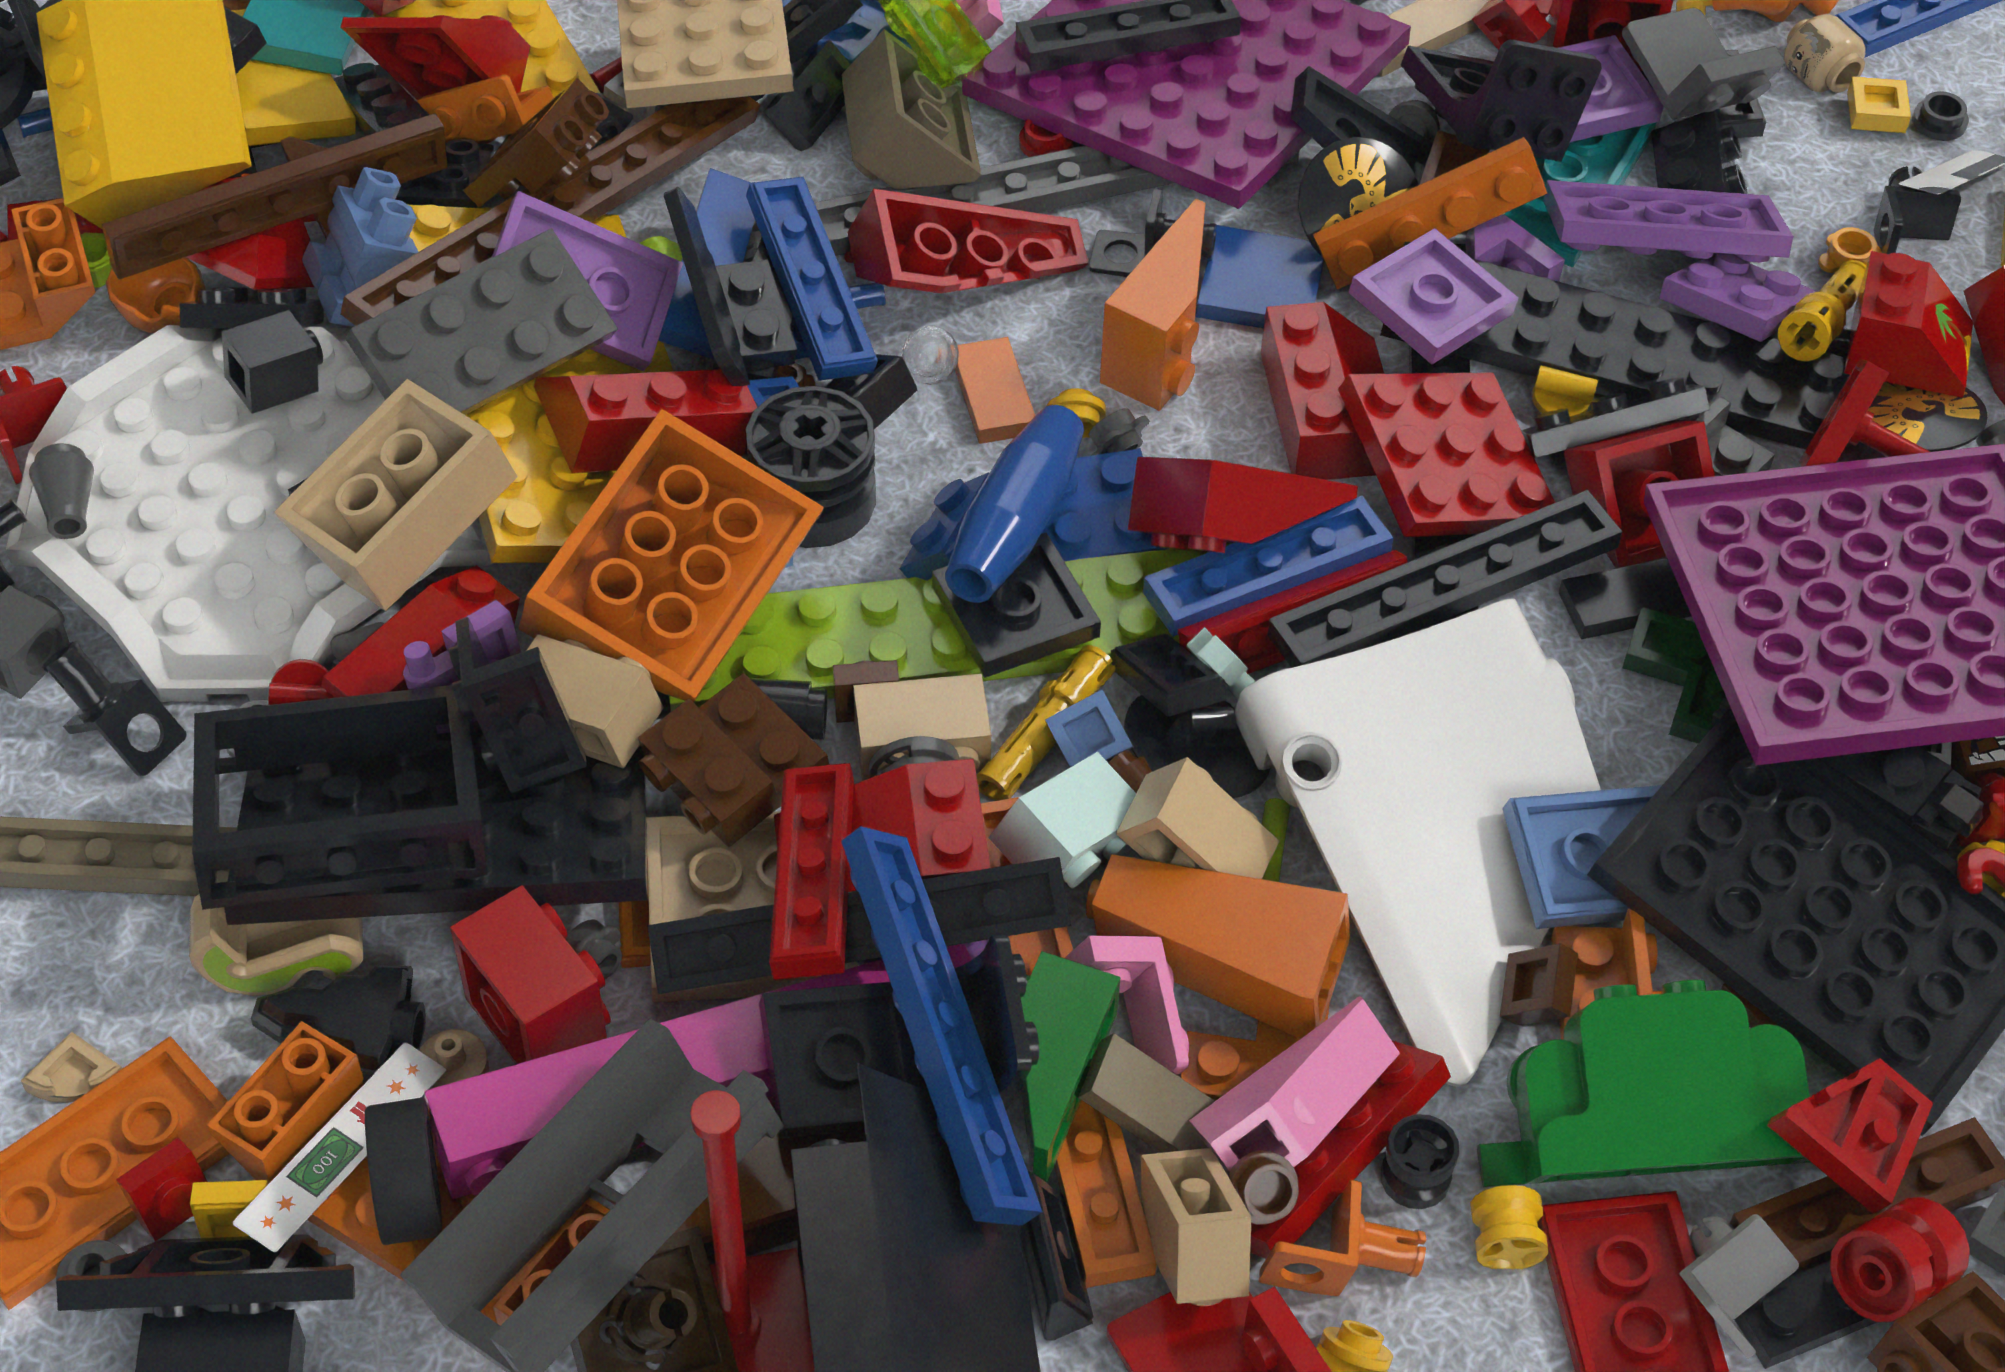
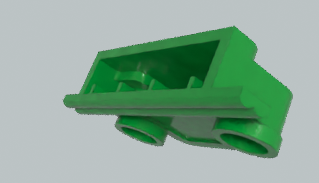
M1682 980L1662 985L1663 994L1637 995L1636 985L1630 984L1597 988L1594 990L1595 1001L1575 1013L1566 1023L1564 1040L1555 1039L1533 1046L1521 1053L1511 1064L1507 1075V1091L1512 1104L1517 1109L1521 1141L1477 1145L1482 1186L1496 1187L1812 1163L1767 1126L1772 1117L1810 1097L1802 1048L1797 1039L1782 1027L1763 1024L1749 1029L1747 1011L1740 999L1724 990L1706 991L1705 980Z

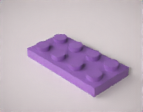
M1547 180L1546 183L1548 194L1544 195L1543 202L1561 242L1577 250L1594 251L1599 249L1600 245L1622 246L1626 251L1635 254L1650 255L1656 253L1657 249L1679 250L1685 256L1699 259L1710 258L1713 256V253L1735 254L1742 260L1758 263L1767 262L1770 257L1789 258L1794 236L1769 195Z

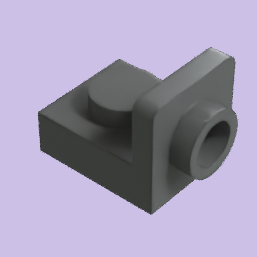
M1720 396L1710 406L1709 411L1694 414L1688 418L1687 421H1704L1715 476L1768 471L1771 468L1775 456L1774 453L1725 425L1731 407V402Z

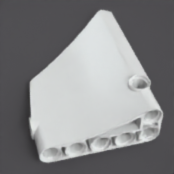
M1513 598L1490 604L1443 623L1368 648L1271 673L1253 682L1241 692L1234 712L1237 726L1258 770L1275 767V783L1278 793L1284 801L1300 809L1338 891L1348 894L1349 914L1413 1047L1443 1056L1451 1078L1445 1084L1455 1087L1465 1086L1476 1073L1503 1019L1500 1017L1508 954L1539 948L1549 929H1536L1502 808L1510 798L1601 790L1575 711V696L1569 678L1557 660L1553 658L1546 659L1516 599ZM1301 760L1312 761L1322 769L1324 778L1313 782L1304 780L1296 774L1292 764Z

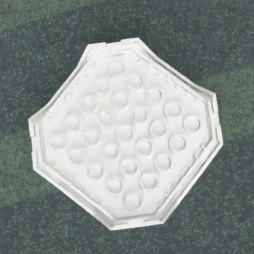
M166 325L70 385L30 448L16 503L28 521L23 522L10 531L6 551L13 566L37 567L107 631L159 701L209 702L210 694H247L249 701H268L269 683H271L274 673L282 665L297 659H308L323 665L332 651L331 641L335 636L348 632L381 609L338 577L274 513L289 497L288 489L307 479L385 401L345 339L351 328H303L305 331L311 330L314 332L322 348L323 363L318 365L319 391L252 414L224 377L222 331L231 328H180L178 325ZM64 443L77 446L85 453L86 458L91 461L94 467L86 514L87 529L82 535L72 539L56 538L48 532L46 517L29 477V469L34 462L36 454L42 448L52 444ZM479 518L454 541L412 586L439 567L489 566L492 564Z

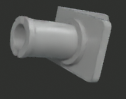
M1757 1214L1747 1218L1735 1229L1724 1218L1717 1216L1706 1217L1702 1221L1712 1234L1706 1237L1697 1225L1692 1228L1690 1239L1695 1255L1699 1258L1679 1274L1710 1315L1749 1359L1756 1353V1350L1733 1320L1798 1269L1799 1263L1762 1217Z

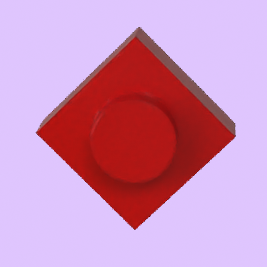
M179 1137L116 1179L140 1225L155 1242L193 1216L190 1206L193 1182H208L194 1154Z

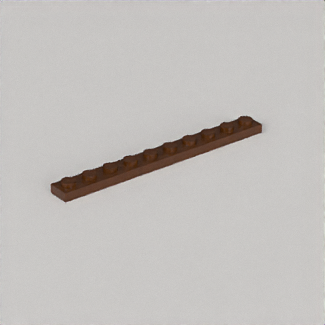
M749 96L669 104L587 152L579 159L582 162L579 167L560 185L556 186L549 179L533 194L527 188L521 192L584 220L593 222L754 123L761 104ZM514 196L345 295L340 315L357 326L491 259Z

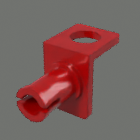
M11 366L17 381H11L6 369L0 371V452L15 485L22 482L23 476L13 449L35 442L67 388L63 379L59 377L35 385L34 378L29 370L20 366Z

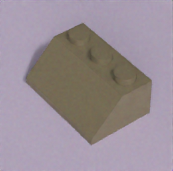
M884 29L842 73L844 102L854 165L869 179L876 180L879 178L895 190L975 182L981 176L967 96L962 95V87Z

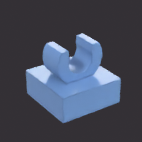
M1103 689L1045 719L1070 767L1096 752L1109 763L1119 753L1125 750L1131 752V749L1134 748Z

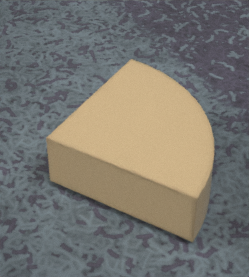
M71 1032L21 1080V1083L26 1092L37 1098L52 1102H74L83 1096L81 1094L89 1092L120 1071L122 1066ZM50 1096H64L65 1098H62V1097H50Z

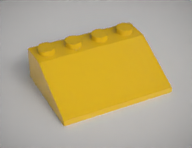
M62 0L36 13L64 205L103 229V223L196 193L252 167L223 0Z

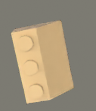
M406 379L274 513L282 523L347 585L387 611L518 476L491 431L409 379Z

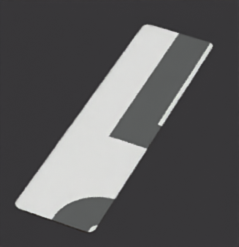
M1972 150L1902 181L1899 185L1940 195L2004 166L2005 157L1985 151Z

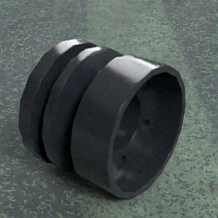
M820 386L791 388L770 396L753 411L746 427L748 461L824 507L821 515L799 547L832 546L855 536L869 523L876 506V480L874 472L875 434L873 419L863 405L842 391Z

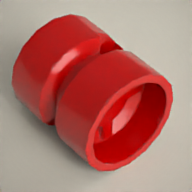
M1911 1197L1900 1201L1839 1238L1831 1251L1830 1271L1837 1291L1845 1303L1854 1311L1875 1322H1893L1960 1280L1968 1268L1970 1248L1964 1229L1950 1211L1940 1203L1930 1199Z

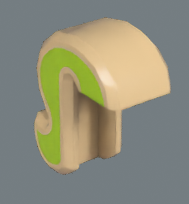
M200 894L195 896L190 909L189 958L192 967L201 977L227 992L249 996L273 994L295 985L311 970L323 971V976L329 979H336L359 967L363 961L362 917L227 925L224 907L202 910Z

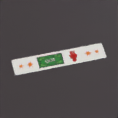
M403 1043L233 1221V1225L270 1251L277 1252L367 1156L365 1137L366 1107L374 1104L421 1098L424 1095V1091L429 1090L446 1072V1069L410 1044Z

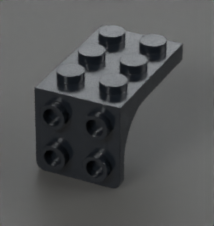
M1517 40L1504 42L1500 46L1494 61L1407 46L1400 64L1414 81L1415 89L1427 97L1435 107V113L1449 124L1456 133V139L1462 144L1474 149L1497 150L1525 137L1531 146L1534 157L1562 162L1602 69L1600 61L1594 55Z
M999 934L991 935L984 950L971 961L955 968V972L1005 1110H1007L1017 1092L1022 1089L1032 1065H1037L1039 1039L1035 1024L1032 1021L1025 1022L1021 997H1024L1026 992V970L1023 958L1020 954H1012L1008 935ZM891 982L762 994L759 1008L774 1108L784 1125L778 1132L779 1139L864 1130L857 1063L928 1091L926 1082L916 1067L915 1051L904 1019L894 1004Z

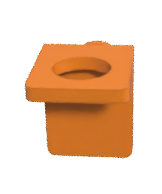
M1350 1180L1332 1208L1330 1251L1286 1242H1277L1259 1270V1282L1312 1294L1339 1296L1357 1270L1358 1264L1405 1273L1410 1277L1416 1278L1422 1270L1426 1254V1247L1417 1246L1418 1244H1425L1426 1234L1421 1230L1412 1231L1365 1221L1364 1215L1361 1213L1362 1182ZM1302 1263L1316 1266L1321 1271L1313 1274H1298L1290 1272L1283 1267Z

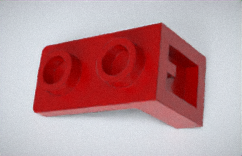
M1489 0L1472 20L1498 50L1508 40L1535 43L1552 27L1545 19L1550 14L1552 0Z

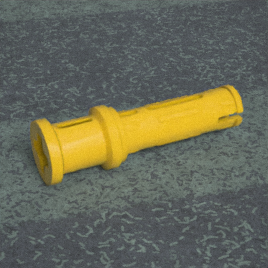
M1858 260L1843 262L1819 292L1805 295L1796 304L1794 310L1782 320L1778 328V341L1788 356L1799 361L1818 359L1827 351L1831 341L1841 334L1846 324V312L1856 302L1866 270L1864 263ZM1848 278H1851L1853 282L1847 286L1845 282ZM1824 308L1828 310L1826 314L1822 311ZM1800 337L1806 339L1801 345L1797 344V340Z

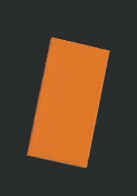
M171 1036L0 1152V1300L8 1310L56 1277L61 1261L72 1249L89 1241H107L137 1220L116 1181L118 1177L178 1137L192 1151L202 1172H205L230 1154L209 1133L207 1124L225 1106L228 1100Z

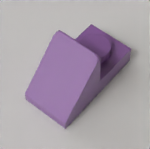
M1505 214L1473 227L1467 233L1466 254L1470 258L1560 281L1565 259Z

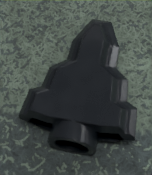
M376 965L367 976H339L323 989L293 987L259 997L256 1000L251 1021L255 1028L280 1044L303 1021L357 1054L364 1085L403 1043H408L417 1050H420L425 1031L426 1012L423 1002L410 1001L413 980V968L411 966Z

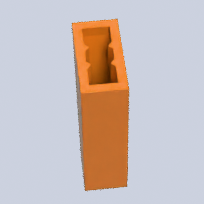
M1111 854L1102 879H1094L1090 884L1087 894L1086 916L1088 919H1094L1096 936L1161 937L1166 961L1173 971L1175 983L1299 1039L1324 1022L1350 941L1347 893Z

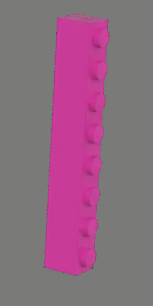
M965 944L947 946L954 969L972 960ZM883 959L845 969L842 974L824 975L769 992L890 982ZM762 994L660 1023L670 1030L693 1069L725 1087H728L745 1070L764 1081L769 1089L765 1095L774 1108L759 1008ZM639 1029L424 1091L434 1150L451 1199H457L470 1194L478 1195ZM642 1142L635 1150L639 1149L646 1143Z

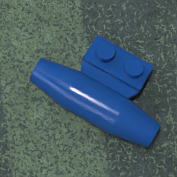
M1060 405L1044 407L1003 449L990 473H985L965 483L962 479H957L945 486L934 499L936 508L931 517L915 531L910 539L912 548L899 568L907 578L917 577L928 581L932 578V571L947 566L945 580L954 594L969 602L980 603L988 600L1030 554L1068 487L1084 433V426L1078 415Z

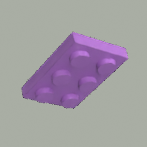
M518 191L511 201L492 258L552 228L618 328L610 339L591 348V350L644 372L652 361L683 262Z

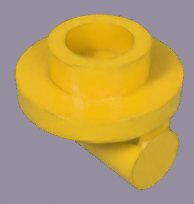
M1540 365L1532 389V401L1541 413L1565 408L1568 409L1569 416L1585 413L1589 408L1590 401L1594 398L1598 380Z
M1344 1320L1341 1327L1324 1328L1320 1342L1316 1347L1332 1372H1388L1387 1370L1390 1368L1393 1360L1392 1352L1382 1345L1384 1336L1379 1331L1366 1324L1352 1320Z

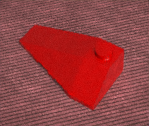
M875 188L871 191L847 232L856 277L889 287L940 294L1075 272L1086 268L1089 263L1078 219Z

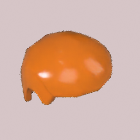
M185 257L119 280L113 269H111L106 280L109 299L118 312L134 328L148 333H155L166 325L180 326V303L198 300V290H206L201 271L195 263Z

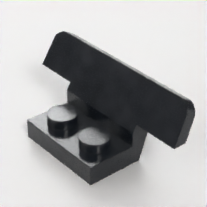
M679 187L665 192V203L711 352L720 370L732 386L750 385L746 372L748 370L794 365L797 347L768 260L715 266L713 256L707 248L694 205Z

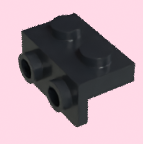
M1715 110L1675 121L1651 131L1658 188L1748 194L1742 171L1739 165L1735 164V160L1742 157L1739 139L1732 126L1723 127Z

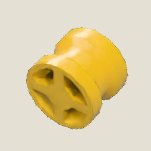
M1506 1185L1486 1189L1474 1196L1470 1202L1472 1222L1481 1230V1234L1475 1240L1477 1261L1482 1266L1490 1269H1524L1542 1262L1547 1257V1236L1538 1228L1537 1224L1543 1216L1541 1195L1536 1190L1525 1186Z

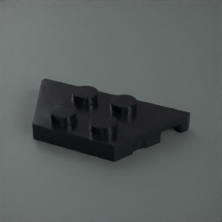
M308 1234L292 1235L277 1252L270 1251L250 1236L165 1239L140 1247L135 1252L119 1255L100 1262V1275L80 1276L68 1274L56 1280L58 1311L153 1307V1314L155 1316L180 1317L199 1311V1305L229 1304V1311L231 1313L257 1314L274 1309L275 1302L354 1299V1266L351 1264L336 1266V1254L327 1247L318 1246V1241Z

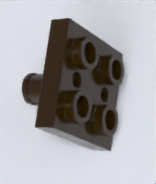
M699 1226L672 1234L634 1275L638 1278L630 1281L629 1284L632 1288H641V1290L630 1295L624 1286L570 1343L578 1372H739ZM604 1322L614 1325L605 1328V1335L612 1342L610 1344L604 1342L599 1335L600 1327ZM657 1350L659 1354L645 1355L649 1351ZM648 1362L652 1364L661 1363L656 1370H652L646 1365Z

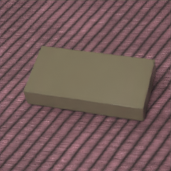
M1113 1033L1102 1039L1078 1098L1160 1153L1208 1148L1189 1120L1215 1101L1117 1034Z

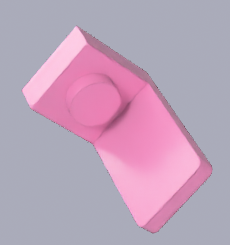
M1088 936L1065 957V959L1121 977L1119 994L1123 993L1135 1047L1176 1075H1179L1188 1067V1036L1184 1028L1181 1027L1173 992L1174 975L1166 961L1161 937Z

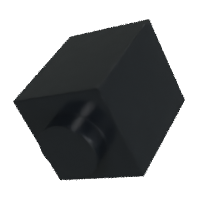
M289 310L222 331L224 377L252 414L319 391L318 365L323 363L321 345L314 332L311 330L305 331Z

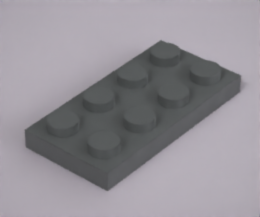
M551 228L351 328L345 339L385 400L406 379H409L466 415L610 339L618 328Z

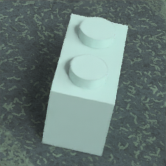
M1096 752L1019 797L988 838L1012 864L1060 857L1063 880L1071 888H1074L1097 869L1102 858L1105 857L1109 861L1111 854L1124 856L1131 849L1128 844L1116 835V832L1136 793L1110 764Z

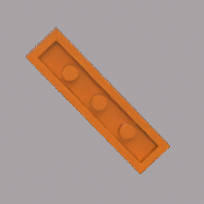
M1523 137L1314 233L1313 236L1330 277L1338 290L1351 284L1353 276L1404 247L1405 242H1412L1434 228L1449 239L1548 193L1531 146Z

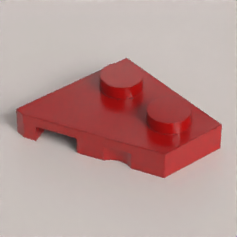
M1879 1058L1770 1119L1767 1126L1874 1214L1892 1204L1933 1102Z

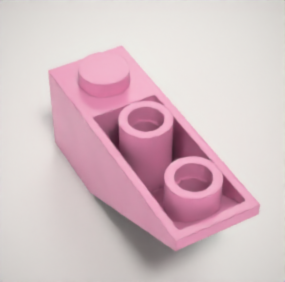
M1359 996L1189 1121L1207 1147L1212 1148L1228 1176L1238 1160L1246 1154L1257 1150L1275 1152L1286 1158L1294 1167L1311 1154L1396 1059L1400 1052L1364 999Z

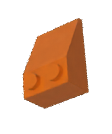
M1196 198L1107 299L1104 306L1100 383L1158 411L1164 407L1174 394L1182 396L1187 391L1195 373V365L1191 363V353L1199 333V323L1195 322L1206 205L1205 202Z

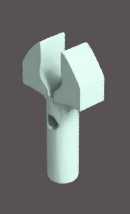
M1205 627L1186 645L1194 656L1225 680V686L1237 699H1239L1241 692L1246 687L1255 682L1246 673L1248 669L1246 665L1216 635L1213 636Z

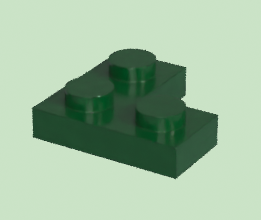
M1642 607L1622 668L1683 686L1668 735L1699 744L1714 727L1712 725V714L1715 710L1719 709L1722 699L1726 698L1724 690L1695 622Z

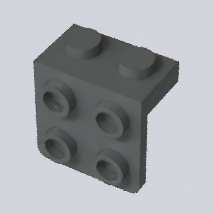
M1697 8L1631 21L1622 30V36L1630 48L1632 56L1639 63L1655 90L1660 103L1665 107L1672 120L1753 101L1770 89L1771 83L1769 80L1786 64L1776 46L1729 56L1707 18Z

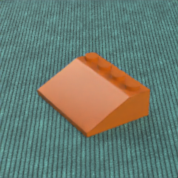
M661 409L526 595L519 630L532 638L540 634L561 642L572 639L584 644L595 653L614 659L619 657L631 658L648 670L656 691L684 701L690 698L695 702L821 515L824 507Z

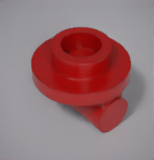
M297 659L285 663L274 673L271 683H269L268 705L335 698L321 687L323 676L329 671L321 664L308 659Z

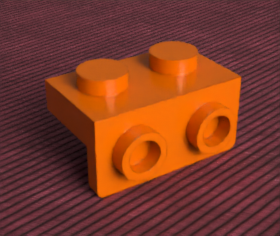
M501 75L426 95L417 100V102L429 115L436 113L444 125L445 142L467 138L479 144H489L497 137L513 134L549 103L553 99V95L548 85L516 93L510 77Z

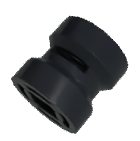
M1422 1114L1405 1117L1393 1126L1388 1137L1386 1155L1381 1166V1183L1390 1198L1410 1209H1426L1437 1205L1446 1197L1451 1185L1452 1173L1459 1157V1141L1453 1129L1441 1119Z

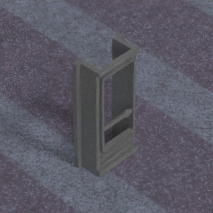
M649 1018L416 1257L400 1276L406 1284L417 1291L446 1330L506 1372H544L708 1197L702 1138L694 1132L691 1123L690 1111L693 1102L701 1094L713 1090L725 1091L736 1098L741 1112V1124L738 1131L734 1134L738 1164L764 1136L772 1139L784 1126L765 1095L769 1089L763 1080L745 1070L728 1087L696 1071L670 1030ZM642 1142L663 1153L658 1161L625 1195L603 1183ZM593 1193L598 1194L615 1205L501 1326L480 1312Z

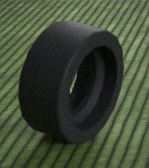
M415 1098L367 1106L365 1109V1137L375 1218L382 1244L389 1245L437 1237L442 1232V1213L434 1143L425 1099Z

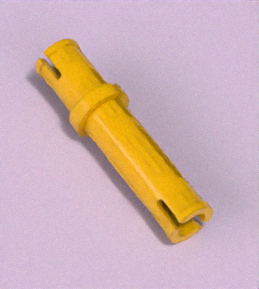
M1085 645L1057 680H1050L1044 685L1039 693L1040 700L1034 709L1003 743L990 762L988 761L983 769L977 773L976 777L977 783L980 785L978 787L980 793L994 801L1012 798L1023 781L1034 771L1056 744V740L1045 719L1096 693L1115 673V665H1110L1112 662L1110 656L1098 647Z

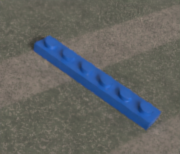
M860 826L841 841L851 868V881L861 896L872 928V941L882 956L893 988L894 1004L904 1019L915 1051L916 1067L926 1082L937 1114L938 1130L947 1143L960 1180L961 1196L970 1209L974 1221L1022 1226L1042 1213V1209L908 839Z

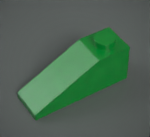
M1041 951L1031 976L1026 974V992L1024 997H1021L1025 1022L1032 1021L1035 1024L1039 1039V1060L1037 1065H1032L1031 1071L1023 1083L1021 1095L1031 1172L1047 1183L1081 1102L1078 1096L1100 1041L1108 1036L1116 1018L1121 977Z

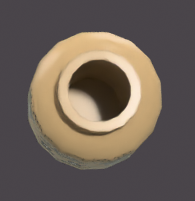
M1822 14L1811 19H1803L1791 29L1787 36L1788 44L1784 52L1785 65L1789 71L1812 91L1824 92L1831 90L1835 93L1843 92L1849 88L1852 76L1860 77L1864 70L1865 45L1863 40L1834 15Z

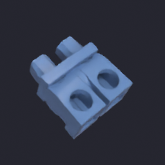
M365 167L362 169L355 189L338 185L332 198L335 207L328 216L327 224L330 233L325 244L310 241L303 255V264L314 288L318 289L317 295L330 323L355 327L354 324L340 315L344 296L418 253L413 239L409 237L417 217L411 206L403 201L395 200L401 185L396 175L391 172Z

